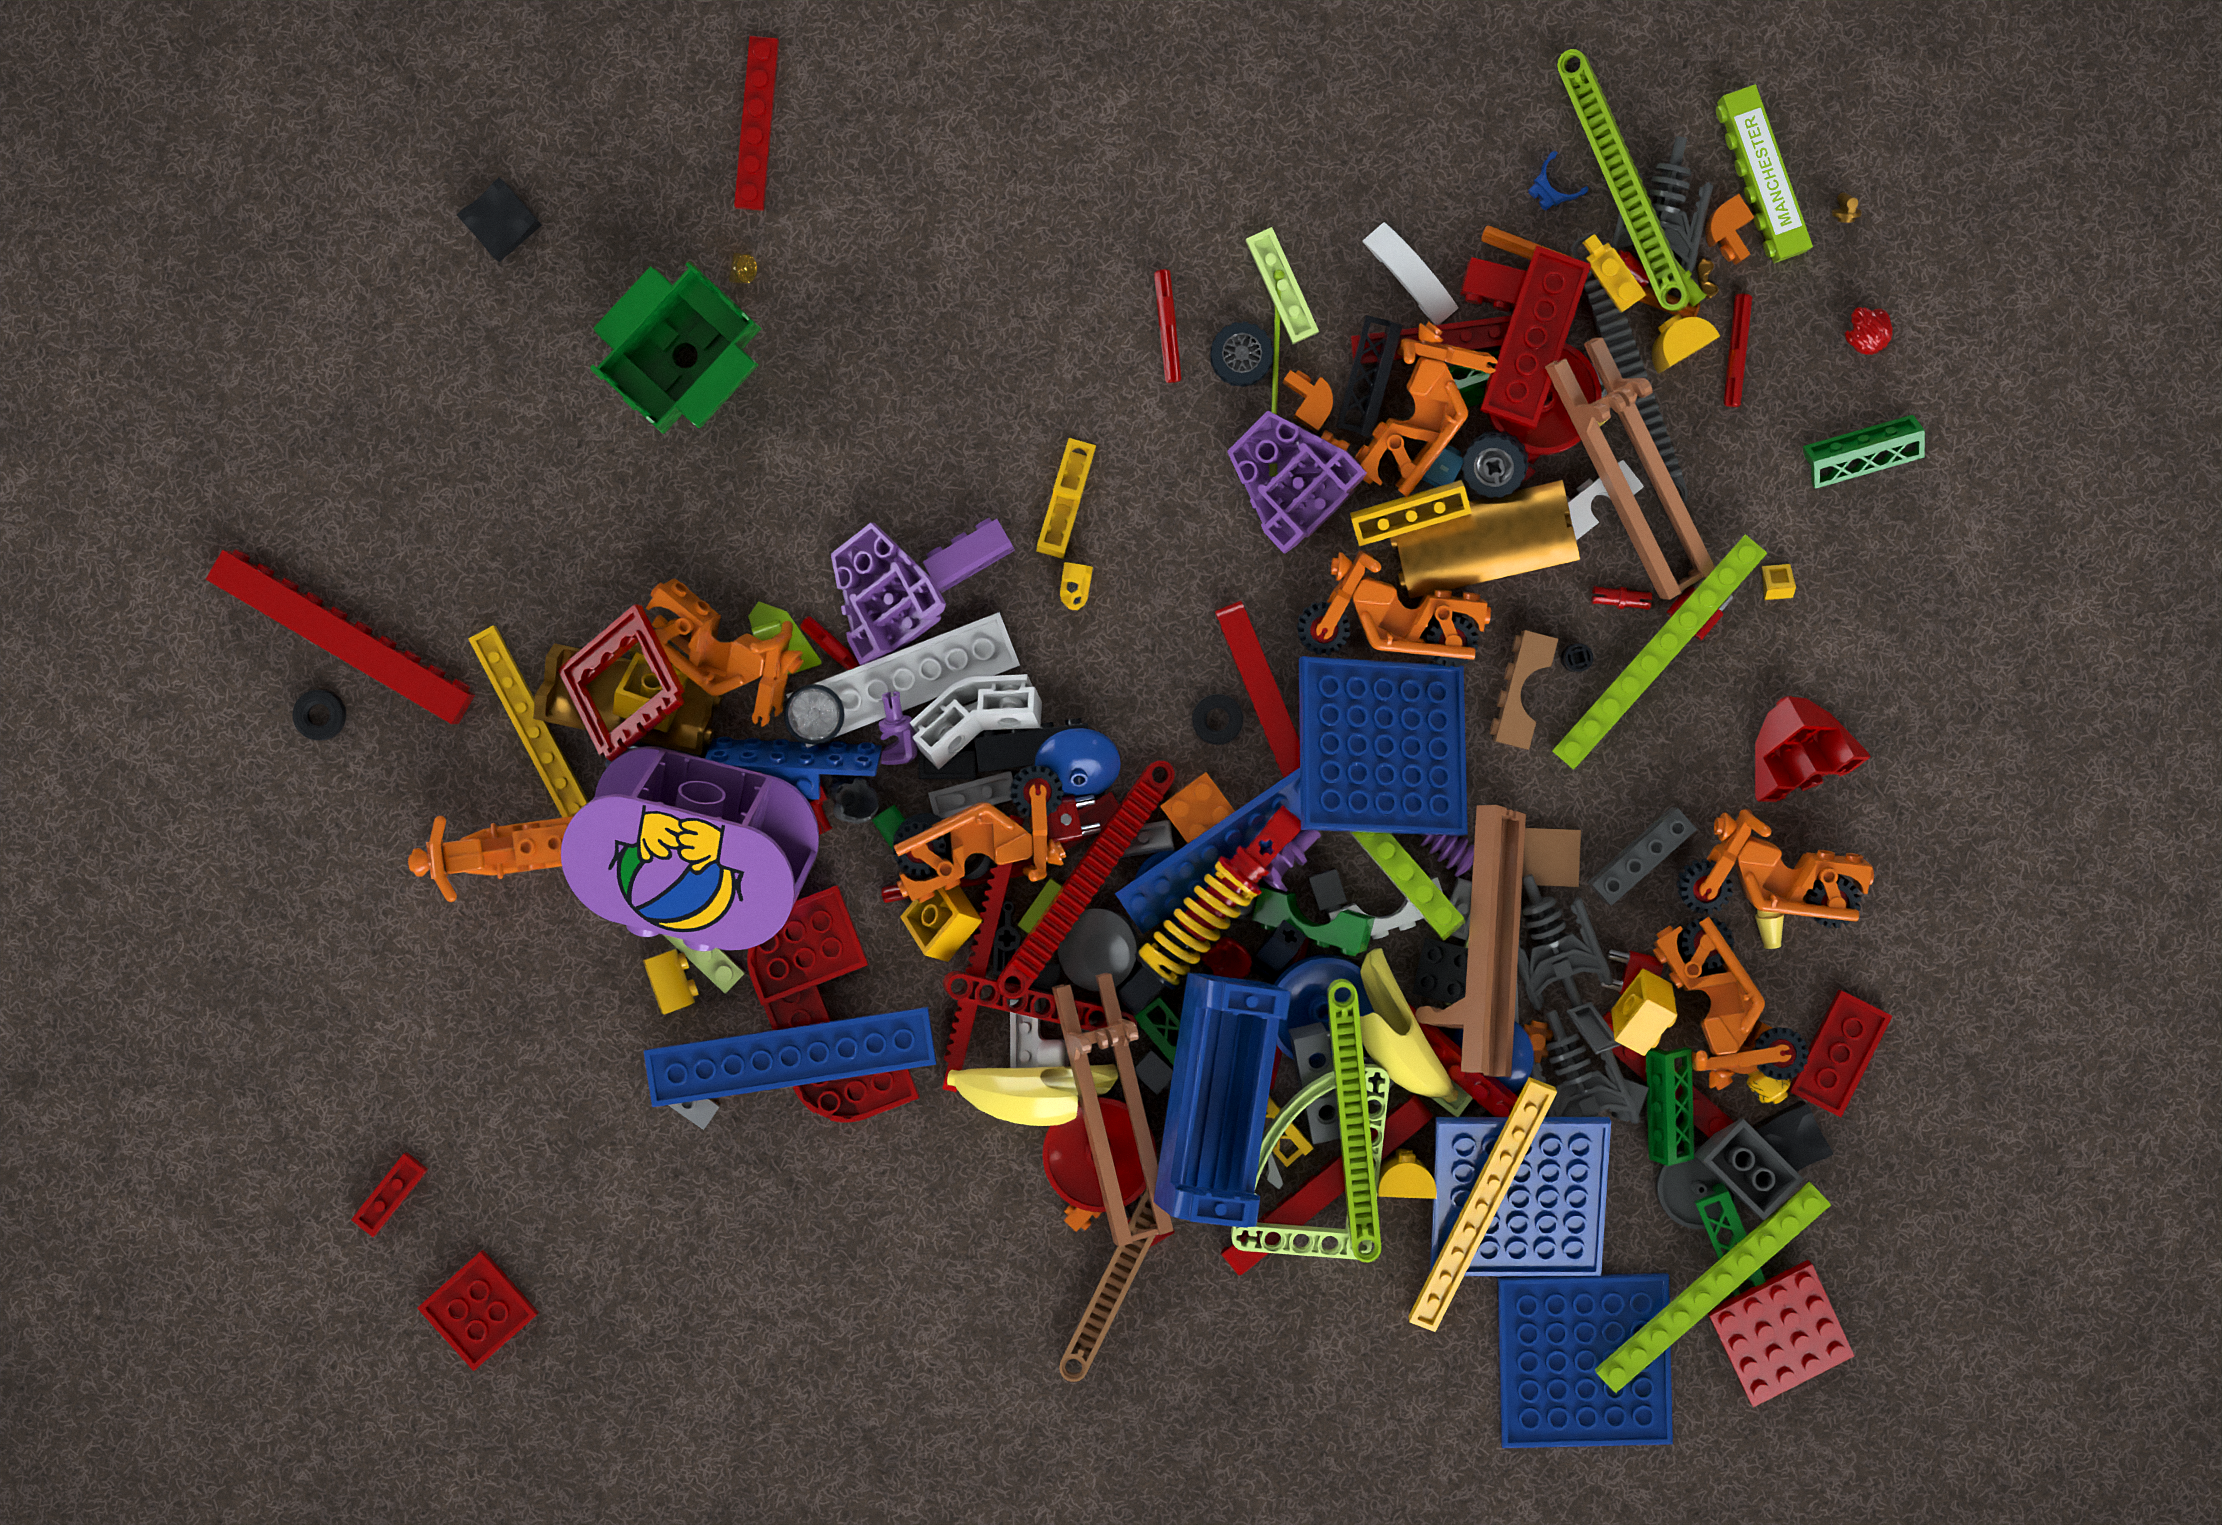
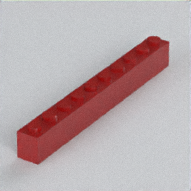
M234 549L233 552L221 551L206 577L207 581L448 723L459 724L475 697L473 693L469 692L470 686L456 678L452 682L444 677L446 674L444 670L433 664L429 667L420 663L422 658L409 650H406L405 653L395 648L397 643L390 638L382 635L379 639L371 634L373 629L360 621L354 624L347 620L348 614L334 606L331 610L322 605L324 600L310 592L305 595L298 591L299 585L287 578H283L281 581L274 577L275 571L261 563L255 566L249 562L251 557L238 549Z

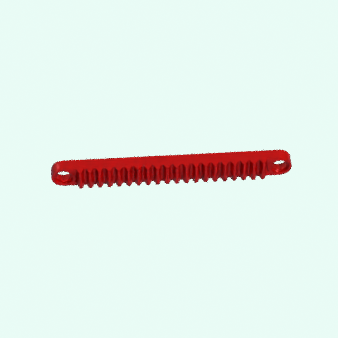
M1155 761L1144 769L997 979V989L1003 997L1008 999L1022 997L1033 981L1039 976L1040 971L1044 969L1047 961L1051 959L1054 951L1058 949L1059 944L1072 929V925L1079 919V915L1084 912L1086 905L1091 902L1093 895L1098 892L1099 887L1105 882V878L1111 873L1112 868L1117 865L1119 858L1124 855L1125 850L1131 845V841L1137 836L1138 831L1144 826L1145 821L1149 819L1152 811L1156 809L1157 804L1163 799L1164 794L1173 783L1175 772L1168 762ZM1156 767H1161L1166 772V779L1162 783L1155 782L1152 777V772ZM1010 976H1015L1020 983L1018 990L1014 993H1009L1005 989V981Z
M1010 815L1009 818L1023 827L1024 818ZM1014 862L993 865L990 869V872L995 876L989 877L987 881L992 887L986 888L984 893L989 898H985L982 902L986 909H982L979 913L983 920L977 927L980 931H976L973 937L977 942H973L971 950L974 953H971L968 958L971 964H968L965 971L967 973L986 977L994 937L997 932ZM983 986L979 990V997H981ZM960 1000L957 1002L960 1007L956 1009L954 1014L957 1018L952 1023L954 1029H952L949 1038L952 1040H949L946 1047L949 1051L944 1056V1060L948 1062V1067L942 1088L943 1090L955 1093L957 1088L947 1084L948 1073L951 1070L961 1071L963 1069L978 1009L977 1004Z

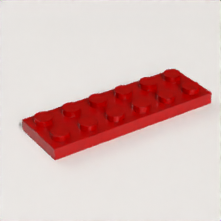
M1536 245L1497 358L1498 363L1494 366L1496 371L1491 375L1480 411L1532 429L1537 427L1552 383L1545 366L1553 361L1559 362L1591 267L1590 263Z

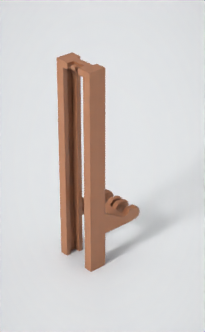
M1603 337L1592 338L1584 343V346L1608 393L1606 396L1592 404H1588L1566 359L1559 362L1553 361L1545 366L1659 598L1670 600L1698 580L1706 578L1715 569V566L1635 405L1637 396L1645 398L1653 393L1652 385L1646 378L1623 379ZM1609 408L1618 413L1693 566V569L1688 572L1689 577L1680 579L1678 584L1598 422L1603 423L1611 418Z
M1477 805L1465 997L1446 1009H1435V1007L1431 1006L1419 1007L1414 1015L1418 1023L1449 1029H1463L1461 1072L1484 1073L1485 1076L1511 1077L1526 814L1507 810V808L1499 805Z
M1103 973L1095 976L1108 1027L1082 1033L1071 986H1064L1062 984L1052 987L1113 1242L1118 1247L1131 1244L1133 1241L1157 1234L1162 1235L1174 1230L1170 1215L1153 1202L1158 1164L1129 1048V1042L1139 1039L1138 1030L1134 1022L1122 1019L1112 974ZM1098 1043L1100 1049L1108 1048L1109 1044L1113 1047L1155 1222L1148 1225L1149 1229H1140L1136 1231L1137 1233H1132L1129 1229L1087 1053H1091L1092 1044Z

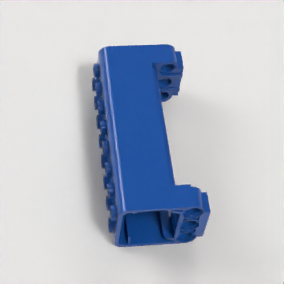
M1188 972L1153 1200L1156 1205L1170 1216L1191 1222L1243 1228L1256 1227L1260 1205V1196L1254 1192L1279 1023L1280 1019L1287 1020L1290 990L1265 982Z

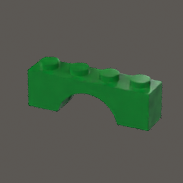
M1270 885L1260 887L1262 893L1258 895L1252 918L1253 921L1261 923L1260 927L1273 931L1284 919L1308 938L1314 939L1313 944L1322 947L1334 945L1340 947L1341 953L1356 956L1357 953L1367 950L1375 917L1347 909L1341 911L1328 924L1315 923L1304 916L1299 909L1296 893L1288 890L1282 892Z

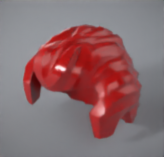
M1857 307L1851 314L1853 330H1847L1844 333L1847 343L1852 345L1857 352L1865 355L1877 354L1883 348H1886L1893 335L1889 314L1883 309H1874L1872 311L1866 307Z
M1230 937L1220 938L1216 943L1210 945V949L1207 952H1202L1200 955V960L1203 964L1213 969V975L1243 979L1251 972L1252 960L1249 952L1238 941Z

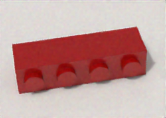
M1471 257L1466 267L1459 295L1465 296L1466 302L1481 305L1482 301L1492 303L1493 308L1496 310L1509 312L1510 308L1514 309L1527 271Z

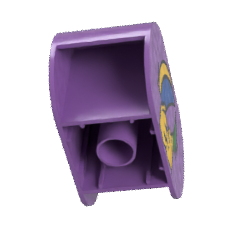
M645 746L624 752L611 762L604 771L597 785L595 797L575 814L565 831L561 845V863L570 888L587 908L604 919L626 925L627 929L635 935L653 937L660 933L683 939V943L687 947L696 951H711L715 948L742 950L766 942L778 933L787 921L816 859L819 846V829L814 811L804 795L793 785L780 778L664 748Z

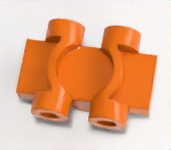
M1531 1020V1024H1524L1523 1029L1527 1032L1532 1042L1534 1061L1540 1063L1542 1057L1547 1058L1549 1051H1547L1545 1045L1546 1041H1551L1553 1032L1548 1029V1023Z
M1070 1204L1064 1210L1068 1215L1064 1221L1076 1232L1080 1228L1085 1231L1092 1223L1089 1220L1093 1215L1097 1218L1102 1212L1085 1211Z

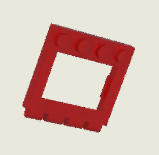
M634 604L557 669L598 754L605 755L611 762L623 754L627 747H631L645 736L647 731H651L666 718V715L672 714L684 704L681 694L685 690L642 605ZM640 642L641 650L663 689L609 733L586 685L636 643Z

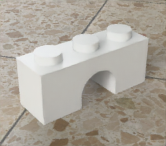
M1624 460L1618 462V465L1633 495H1635L1644 486ZM1600 477L1594 482L1589 478L1576 488L1579 494L1571 500L1566 496L1576 540L1599 523L1591 511L1593 498L1596 495H1604L1610 498Z

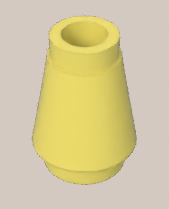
M1757 909L1755 919L1764 948L1775 949L1781 947L1784 914L1764 912Z

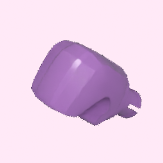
M893 691L892 697L891 692L884 693L882 700L886 718L879 722V729L883 732L881 740H885L892 735L897 736L898 740L885 747L881 755V764L897 765L911 762L917 756L918 746L912 738L916 734L910 724L912 718L902 714L899 692Z
M1302 830L1292 841L1287 843L1268 864L1267 868L1270 873L1266 877L1262 876V880L1271 887L1286 892L1288 889L1281 881L1282 876L1288 868L1293 867L1294 861L1300 865H1304L1307 862L1304 852L1321 837L1318 830ZM1270 846V847L1266 848L1265 850H1269V851L1271 852L1273 849H1272V847Z

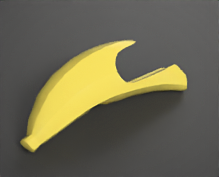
M1382 948L1373 949L1366 954L1360 971L1364 988L1375 1013L1372 1012L1368 1015L1360 1016L1362 1043L1373 1061L1386 1070L1390 1079L1408 1091L1431 1098L1442 1097L1448 1103L1457 1100L1458 1091L1453 1087L1450 1077L1423 1034L1390 970Z
M1114 1064L1090 1066L1097 1096L1106 1094L1118 1079L1117 1067ZM1071 1066L976 1068L961 1071L951 1070L948 1073V1085L955 1086L960 1094L979 1110L998 1119L1024 1125L1050 1126L1064 1124L1075 1119L1077 1116L1079 1097Z

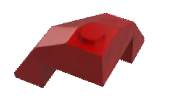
M1786 696L1776 703L1777 706L1768 712L1755 742V797L1758 802H1777L1786 798V795L1798 786L1801 787L1802 791L1822 784V777L1825 775L1836 774L1840 777L1848 774L1871 756L1831 713L1807 698Z

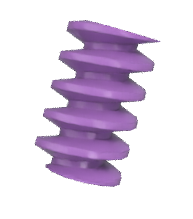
M1419 835L1423 836L1420 844L1422 847L1429 843L1432 844L1429 851L1430 854L1438 850L1440 851L1439 862L1446 858L1449 859L1446 866L1447 869L1454 866L1458 867L1455 872L1456 877L1465 873L1473 865L1474 845L1466 848L1468 843L1466 837L1457 840L1459 836Z

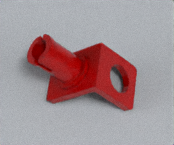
M821 778V798L810 802L817 819L819 835L833 829L822 808L823 802L830 799Z

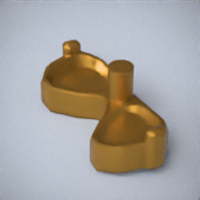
M1703 258L1696 267L1701 290L1707 294L1705 298L1711 299L1719 291L1718 286L1707 281L1708 275L1714 269V263Z

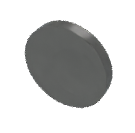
M1095 908L1084 910L1079 915V919L1072 925V929L1059 944L1058 955L1060 964L1071 981L1084 989L1099 991L1095 975L1103 973L1112 974L1115 988L1131 977L1138 964L1135 953L1137 950H1140V945L1134 927L1123 915L1114 910Z
M1694 1146V1154L1701 1148V1146ZM1684 1148L1677 1150V1154L1684 1153ZM1694 1155L1693 1160L1671 1166L1662 1164L1656 1179V1194L1664 1212L1675 1222L1692 1229H1706L1694 1201L1714 1194L1712 1186L1722 1182ZM1727 1188L1736 1207L1738 1198ZM1718 1201L1704 1207L1707 1216L1718 1219L1721 1213Z

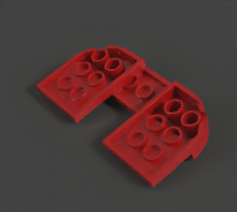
M839 885L797 900L787 921L778 933L766 942L748 948L747 955L748 970L761 1006H764L773 1030L832 1021L818 984L869 965ZM910 1069L792 1086L800 1101L810 1111L826 1117L830 1121L843 1123L864 1120L920 1098Z

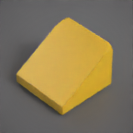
M1791 565L1762 566L1764 600L1793 598L1796 584Z

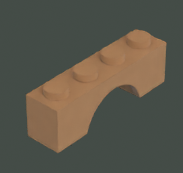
M1527 630L1521 631L1520 636L1515 635L1511 651L1515 652L1513 663L1508 662L1504 674V679L1508 680L1506 690L1500 691L1497 700V707H1501L1499 717L1493 718L1489 734L1493 735L1492 741L1529 750L1536 721L1529 717L1522 706L1521 689L1531 673L1541 668L1551 667L1558 643L1557 638Z

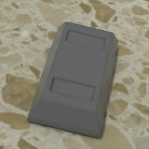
M1591 1002L1566 1010L1567 1015L1595 1054L1621 1045L1615 1041L1613 1031Z

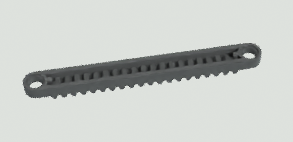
M1590 236L1580 237L1573 243L1570 250L1572 258L1587 262L1586 259H1582L1578 255L1577 250L1579 245ZM1589 270L1583 292L1599 337H1603L1623 379L1646 378L1648 380L1647 372L1643 367V361L1640 358L1636 341L1632 336V330L1628 325V319L1624 311L1622 313L1619 312L1592 271ZM1654 392L1645 398L1637 396L1635 405L1675 486L1680 491L1683 503H1685L1688 496L1687 487L1682 476V470L1678 465V459L1674 454L1670 437L1667 434L1666 425L1663 423L1662 414L1659 412Z

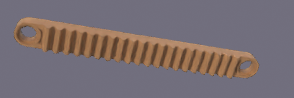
M1147 1188L1128 1225L1132 1233H1137L1136 1231L1140 1229L1147 1230L1149 1229L1148 1225L1155 1222ZM1155 1235L1133 1241V1243L1116 1247L1062 1356L1059 1369L1062 1377L1067 1381H1080L1087 1374ZM1077 1359L1082 1364V1369L1078 1373L1069 1372L1066 1368L1068 1360Z

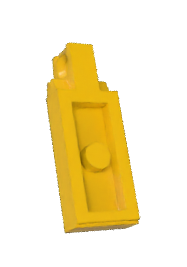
M1595 234L1583 242L1590 253V256L1586 258L1587 262L1591 264L1590 270L1620 313L1646 296L1614 247L1612 248L1609 243L1602 245Z

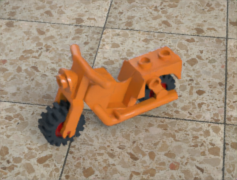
M1362 550L1357 553L1353 563L1341 552L1338 553L1337 558H1332L1331 575H1336V581H1340L1339 584L1334 588L1327 602L1311 603L1310 607L1303 609L1304 612L1298 618L1297 630L1302 644L1309 651H1314L1318 655L1322 653L1330 655L1332 651H1339L1340 647L1346 644V639L1350 635V623L1344 611L1352 598L1364 634L1374 649L1430 655L1438 664H1443L1445 667L1450 668V666L1460 667L1459 664L1461 663L1465 665L1468 663V659L1474 660L1475 649L1478 650L1477 640H1479L1474 626L1463 616L1454 615L1452 611L1469 615L1474 619L1475 627L1479 631L1484 632L1485 624L1490 622L1491 607H1487V602L1484 599H1480V594L1463 592V597L1451 596V591L1436 589L1434 594L1424 595L1416 609L1406 608L1398 600L1397 590L1392 584L1364 575L1365 567L1377 573L1381 570V564L1373 558L1372 553ZM1432 615H1434L1435 618H1436V621H1435V619H1434L1433 621H1431L1430 623H1431L1432 625H1431L1430 628H1429V627H1428V623H1429V621H1430ZM1425 627H1427V635L1424 638H1420Z
M1034 765L1020 770L1011 783L1010 797L1014 806L1022 814L1030 818L1031 834L992 804L984 801L978 802L933 825L924 822H913L904 826L898 831L893 841V855L899 867L909 874H929L933 870H936L937 874L924 879H914L906 876L903 871L900 872L901 880L896 883L903 897L910 896L912 901L918 899L919 903H922L934 897L933 891L943 886L945 890H949L961 884L959 878L965 876V860L973 853L985 854L998 865L1028 859L1032 856L1034 865L1024 866L1023 874L1028 876L1029 880L1033 882L1046 877V862L1048 864L1064 865L1062 859L1066 857V854L1060 842L1054 843L1052 839H1049L1047 844V816L1057 810L1056 808L1061 804L1064 793L1062 790L1063 785L1058 775L1051 769ZM950 832L952 863L944 858L946 848L942 835Z
M1750 809L1741 810L1736 821L1728 813H1722L1720 818L1717 817L1714 822V834L1718 835L1719 841L1722 842L1714 846L1707 859H1701V862L1697 860L1692 861L1693 865L1690 867L1688 864L1685 865L1683 868L1686 871L1684 873L1680 872L1678 875L1680 881H1677L1676 886L1679 888L1677 891L1683 902L1691 910H1696L1700 914H1703L1704 911L1708 914H1713V909L1717 911L1722 910L1720 905L1723 903L1727 905L1729 903L1727 897H1732L1733 892L1730 887H1733V882L1730 880L1731 877L1728 873L1735 864L1744 895L1755 908L1764 912L1810 916L1817 923L1823 924L1827 928H1831V925L1835 928H1841L1840 923L1848 925L1850 924L1849 921H1858L1861 908L1858 902H1861V896L1857 894L1859 892L1858 889L1863 894H1868L1869 885H1872L1874 880L1872 865L1863 859L1864 856L1855 853H1846V856H1836L1834 852L1828 850H1818L1817 853L1806 852V854L1803 853L1794 869L1788 868L1782 862V851L1771 842L1750 836L1751 829L1763 837L1771 835V828L1757 819ZM1842 875H1846V876L1852 877V878H1853V884H1852L1848 879H1846L1845 877H1843Z
M1703 917L1687 925L1681 933L1682 936L1679 942L1681 943L1680 951L1687 961L1686 964L1683 962L1677 947L1678 934L1683 930L1682 927L1679 926L1673 930L1670 925L1656 934L1659 939L1653 943L1656 947L1653 949V953L1661 964L1666 962L1672 971L1669 977L1678 989L1682 987L1684 991H1704L1711 1000L1709 1012L1700 1025L1711 1053L1717 1056L1707 1058L1705 1051L1692 1052V1069L1694 1071H1711L1709 1072L1710 1089L1716 1086L1719 1091L1733 1082L1731 1076L1735 1073L1728 1069L1757 1065V1069L1763 1072L1765 1076L1776 1080L1793 1078L1804 1070L1803 1067L1808 1062L1807 1054H1809L1805 1046L1806 1042L1801 1039L1799 1033L1789 1028L1776 1027L1768 1029L1755 1040V1046L1752 1051L1737 1053L1765 1007V1000L1733 953V944H1735L1734 938L1731 935L1733 933L1731 929L1726 927L1724 922L1718 921L1717 918ZM1722 965L1726 973L1699 977L1702 969H1714Z

